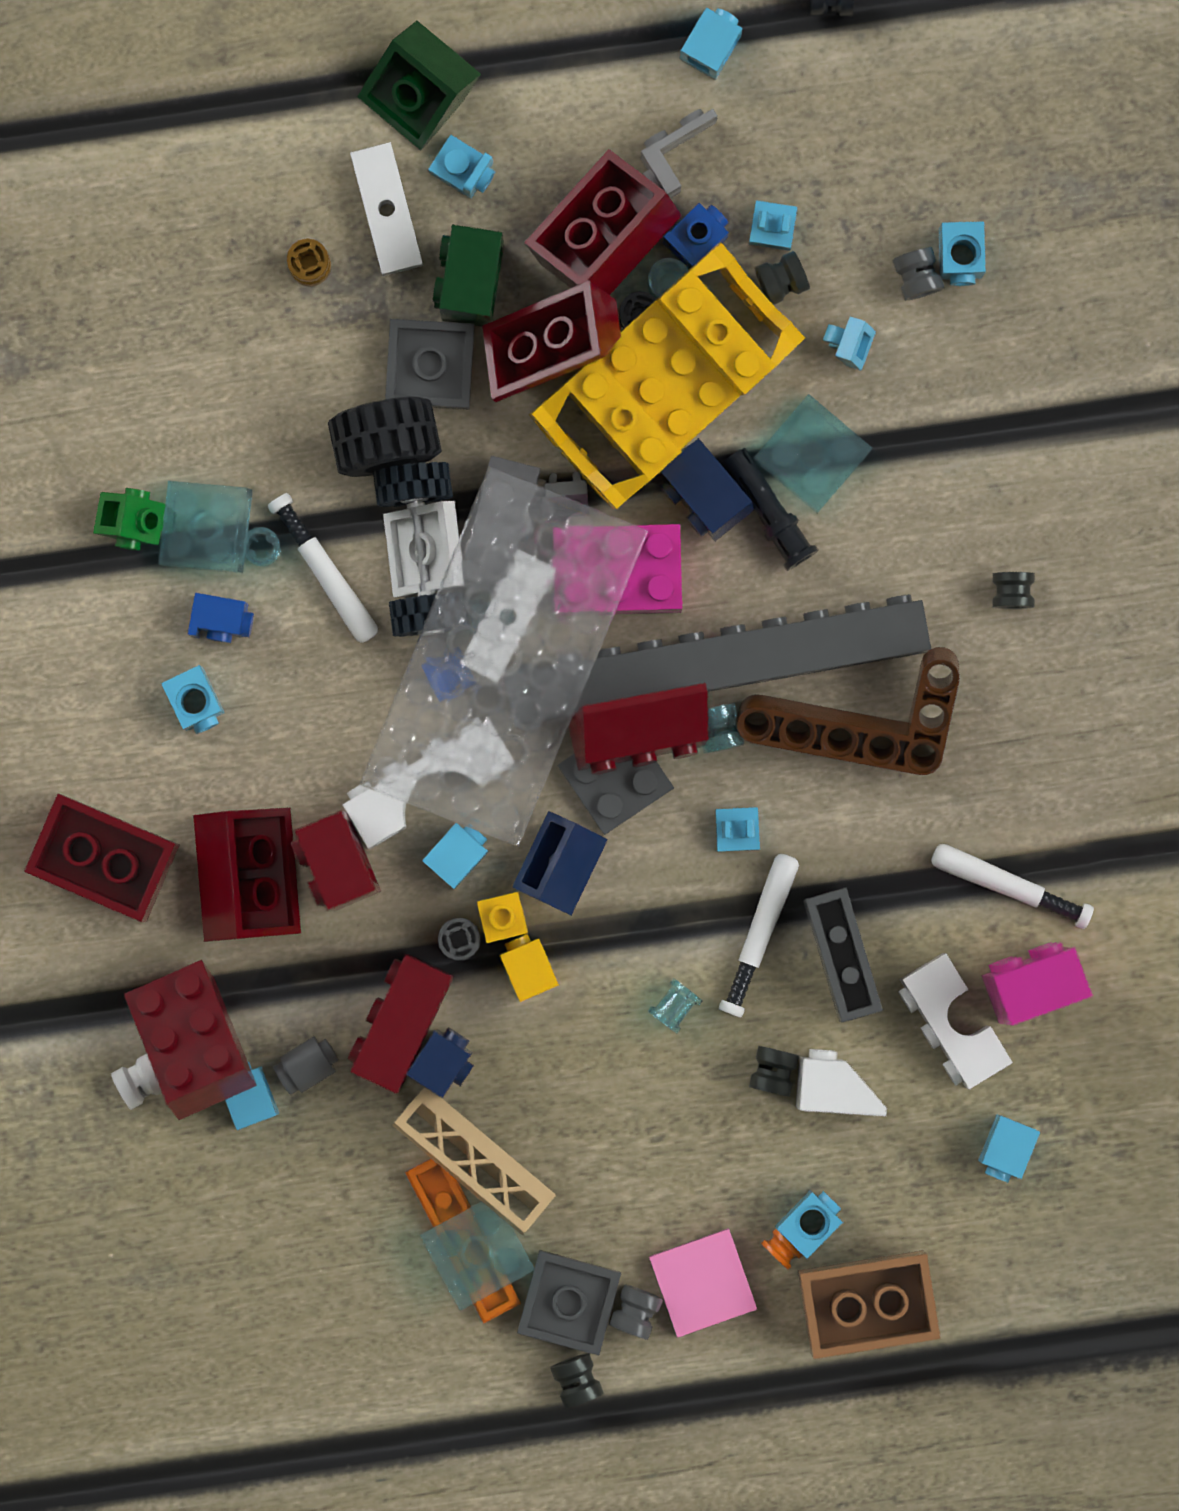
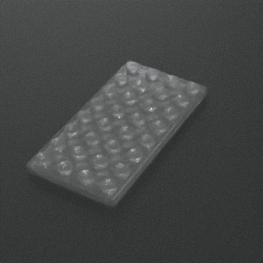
M488 466L360 784L519 847L644 544L648 530Z

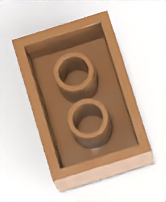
M923 1250L798 1270L810 1351L813 1359L941 1339L928 1256Z

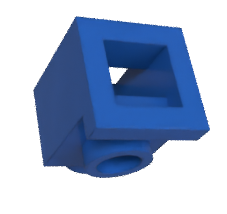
M698 203L671 231H668L663 236V244L689 270L715 245L723 243L728 238L729 232L724 227L729 222L713 205L705 209ZM701 225L705 227L707 235L703 239L694 238L691 234V229L694 226Z
M195 593L188 635L200 639L201 630L207 631L206 639L224 643H231L232 636L250 638L254 613L247 612L248 604L245 601Z

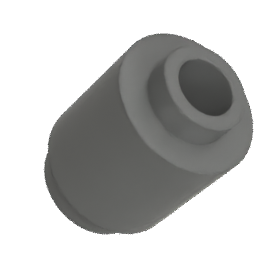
M313 1036L280 1057L281 1062L274 1065L273 1068L287 1092L292 1095L297 1091L303 1093L336 1073L333 1064L339 1061L327 1039L319 1043L317 1038Z

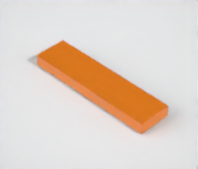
M432 1159L406 1171L405 1174L482 1322L486 1323L520 1305L521 1301L459 1182Z

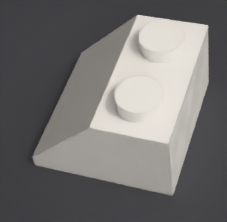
M809 1049V1057L799 1056L796 1108L801 1111L886 1116L885 1105L846 1061L837 1059V1052L833 1050Z

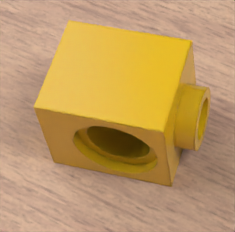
M519 892L477 901L486 943L528 934Z
M527 934L505 944L508 952L501 954L500 957L519 1002L559 986L540 939L531 942Z

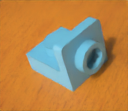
M451 134L428 169L430 174L471 199L477 190L482 193L486 190L496 171L491 169L493 165V157L486 152L483 155Z

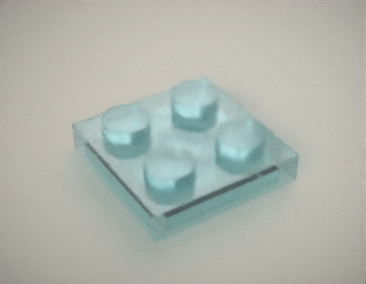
M808 394L758 452L754 460L818 514L873 448Z
M168 481L158 564L169 567L243 573L253 490L247 487Z
M482 1201L419 1235L460 1311L535 1270L513 1227Z

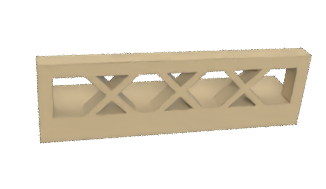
M426 1087L420 1091L392 1125L522 1236L556 1196L554 1192L451 1105ZM416 1112L435 1128V1133L420 1134L406 1121ZM436 1139L437 1148L428 1140ZM443 1139H448L467 1155L468 1160H450L444 1154ZM475 1166H480L499 1182L500 1188L485 1189L477 1182ZM460 1167H468L469 1175ZM508 1194H513L532 1210L524 1221L510 1210ZM493 1195H501L502 1203Z

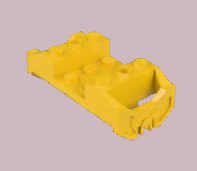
M719 243L621 331L620 339L605 358L581 367L537 406L529 416L552 445L562 451L561 455L567 458L568 462L574 466L573 468L577 472L580 470L582 478L586 480V483L612 509H618L681 453L683 447L736 399L749 392L770 373L805 337L753 283L726 247ZM719 270L724 279L730 284L729 288L748 307L759 322L762 321L779 337L770 358L697 276ZM568 395L586 414L590 423H594L611 442L610 445L619 451L640 476L612 485L597 470L599 468L587 456L588 453L582 447L580 448L567 433L563 432L556 423V419Z

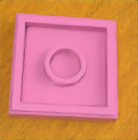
M729 1228L649 1256L677 1338L757 1310Z

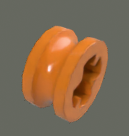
M775 1228L772 1231L773 1238L771 1240L764 1239L761 1244L789 1270L791 1268V1260L795 1257L800 1258L802 1254Z

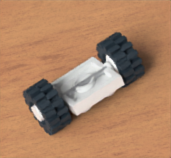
M422 462L375 470L373 477L377 506L401 507L407 505V509L383 514L393 598L408 597L389 602L393 636L430 635L468 628L465 593L436 594L438 590L465 585L455 501H441L453 497L449 463Z

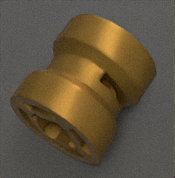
M308 238L298 240L288 251V268L298 283L303 286L312 287L320 285L327 279L331 270V262L327 250L320 242Z

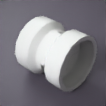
M147 1054L139 1057L134 1066L130 1068L121 1067L111 1073L116 1088L130 1110L143 1104L144 1098L148 1095H159L162 1093Z

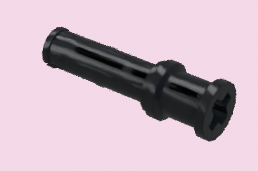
M746 448L735 452L723 461V464L732 474L739 487L752 501L754 510L766 527L764 536L767 541H773L786 562L783 566L787 571L800 565L819 551L816 545L809 544L797 525L799 522L797 516L792 513L788 514L781 505Z

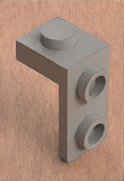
M698 109L680 121L681 128L669 135L663 130L644 142L646 148L641 151L640 159L647 171L642 174L664 190L670 199L681 193V184L663 155L716 124L718 116L714 109L703 113L702 109Z

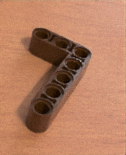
M935 647L924 654L908 722L766 695H751L746 697L740 704L737 729L745 741L754 744L916 775H928L934 773L940 767L943 759L959 685V661L956 654L945 647ZM935 665H945L951 669V673L947 677L936 678L929 673V670ZM929 704L937 705L943 710L939 716L934 718L926 717L920 711ZM753 712H759L764 714L768 720L762 725H753L746 720V716ZM801 720L809 725V729L803 733H794L787 725L792 721ZM836 728H843L851 736L847 740L836 741L829 736V733ZM885 736L893 743L888 748L878 749L870 742L875 737ZM927 744L934 749V752L929 756L919 757L912 752V749L917 745Z

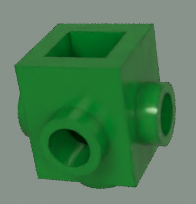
M125 488L124 494L100 492L93 534L116 539L115 547L140 551L141 544L159 545L160 534L164 525L163 517L166 504L149 500L150 492L139 489Z

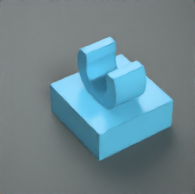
M756 200L749 244L790 251L797 207Z
M849 317L845 329L828 324L823 341L828 342L830 347L837 349L835 356L842 363L862 371L876 331L866 321Z
M758 807L715 809L717 852L760 850Z

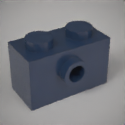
M699 438L660 471L661 477L664 480L659 485L674 505L680 501L691 513L686 517L687 521L701 537L708 533L715 542L754 511L753 503Z
M548 811L512 888L572 916L608 839L573 821Z
M449 1027L444 1033L437 1029L406 1075L443 1098L453 1082L461 1086L474 1067L473 1064L468 1062L473 1053L466 1048L470 1041Z

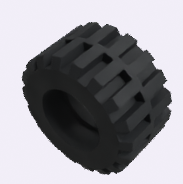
M399 397L371 402L342 411L328 422L337 470L341 475L350 477L373 476L375 470L426 463L442 452L433 407L429 399Z

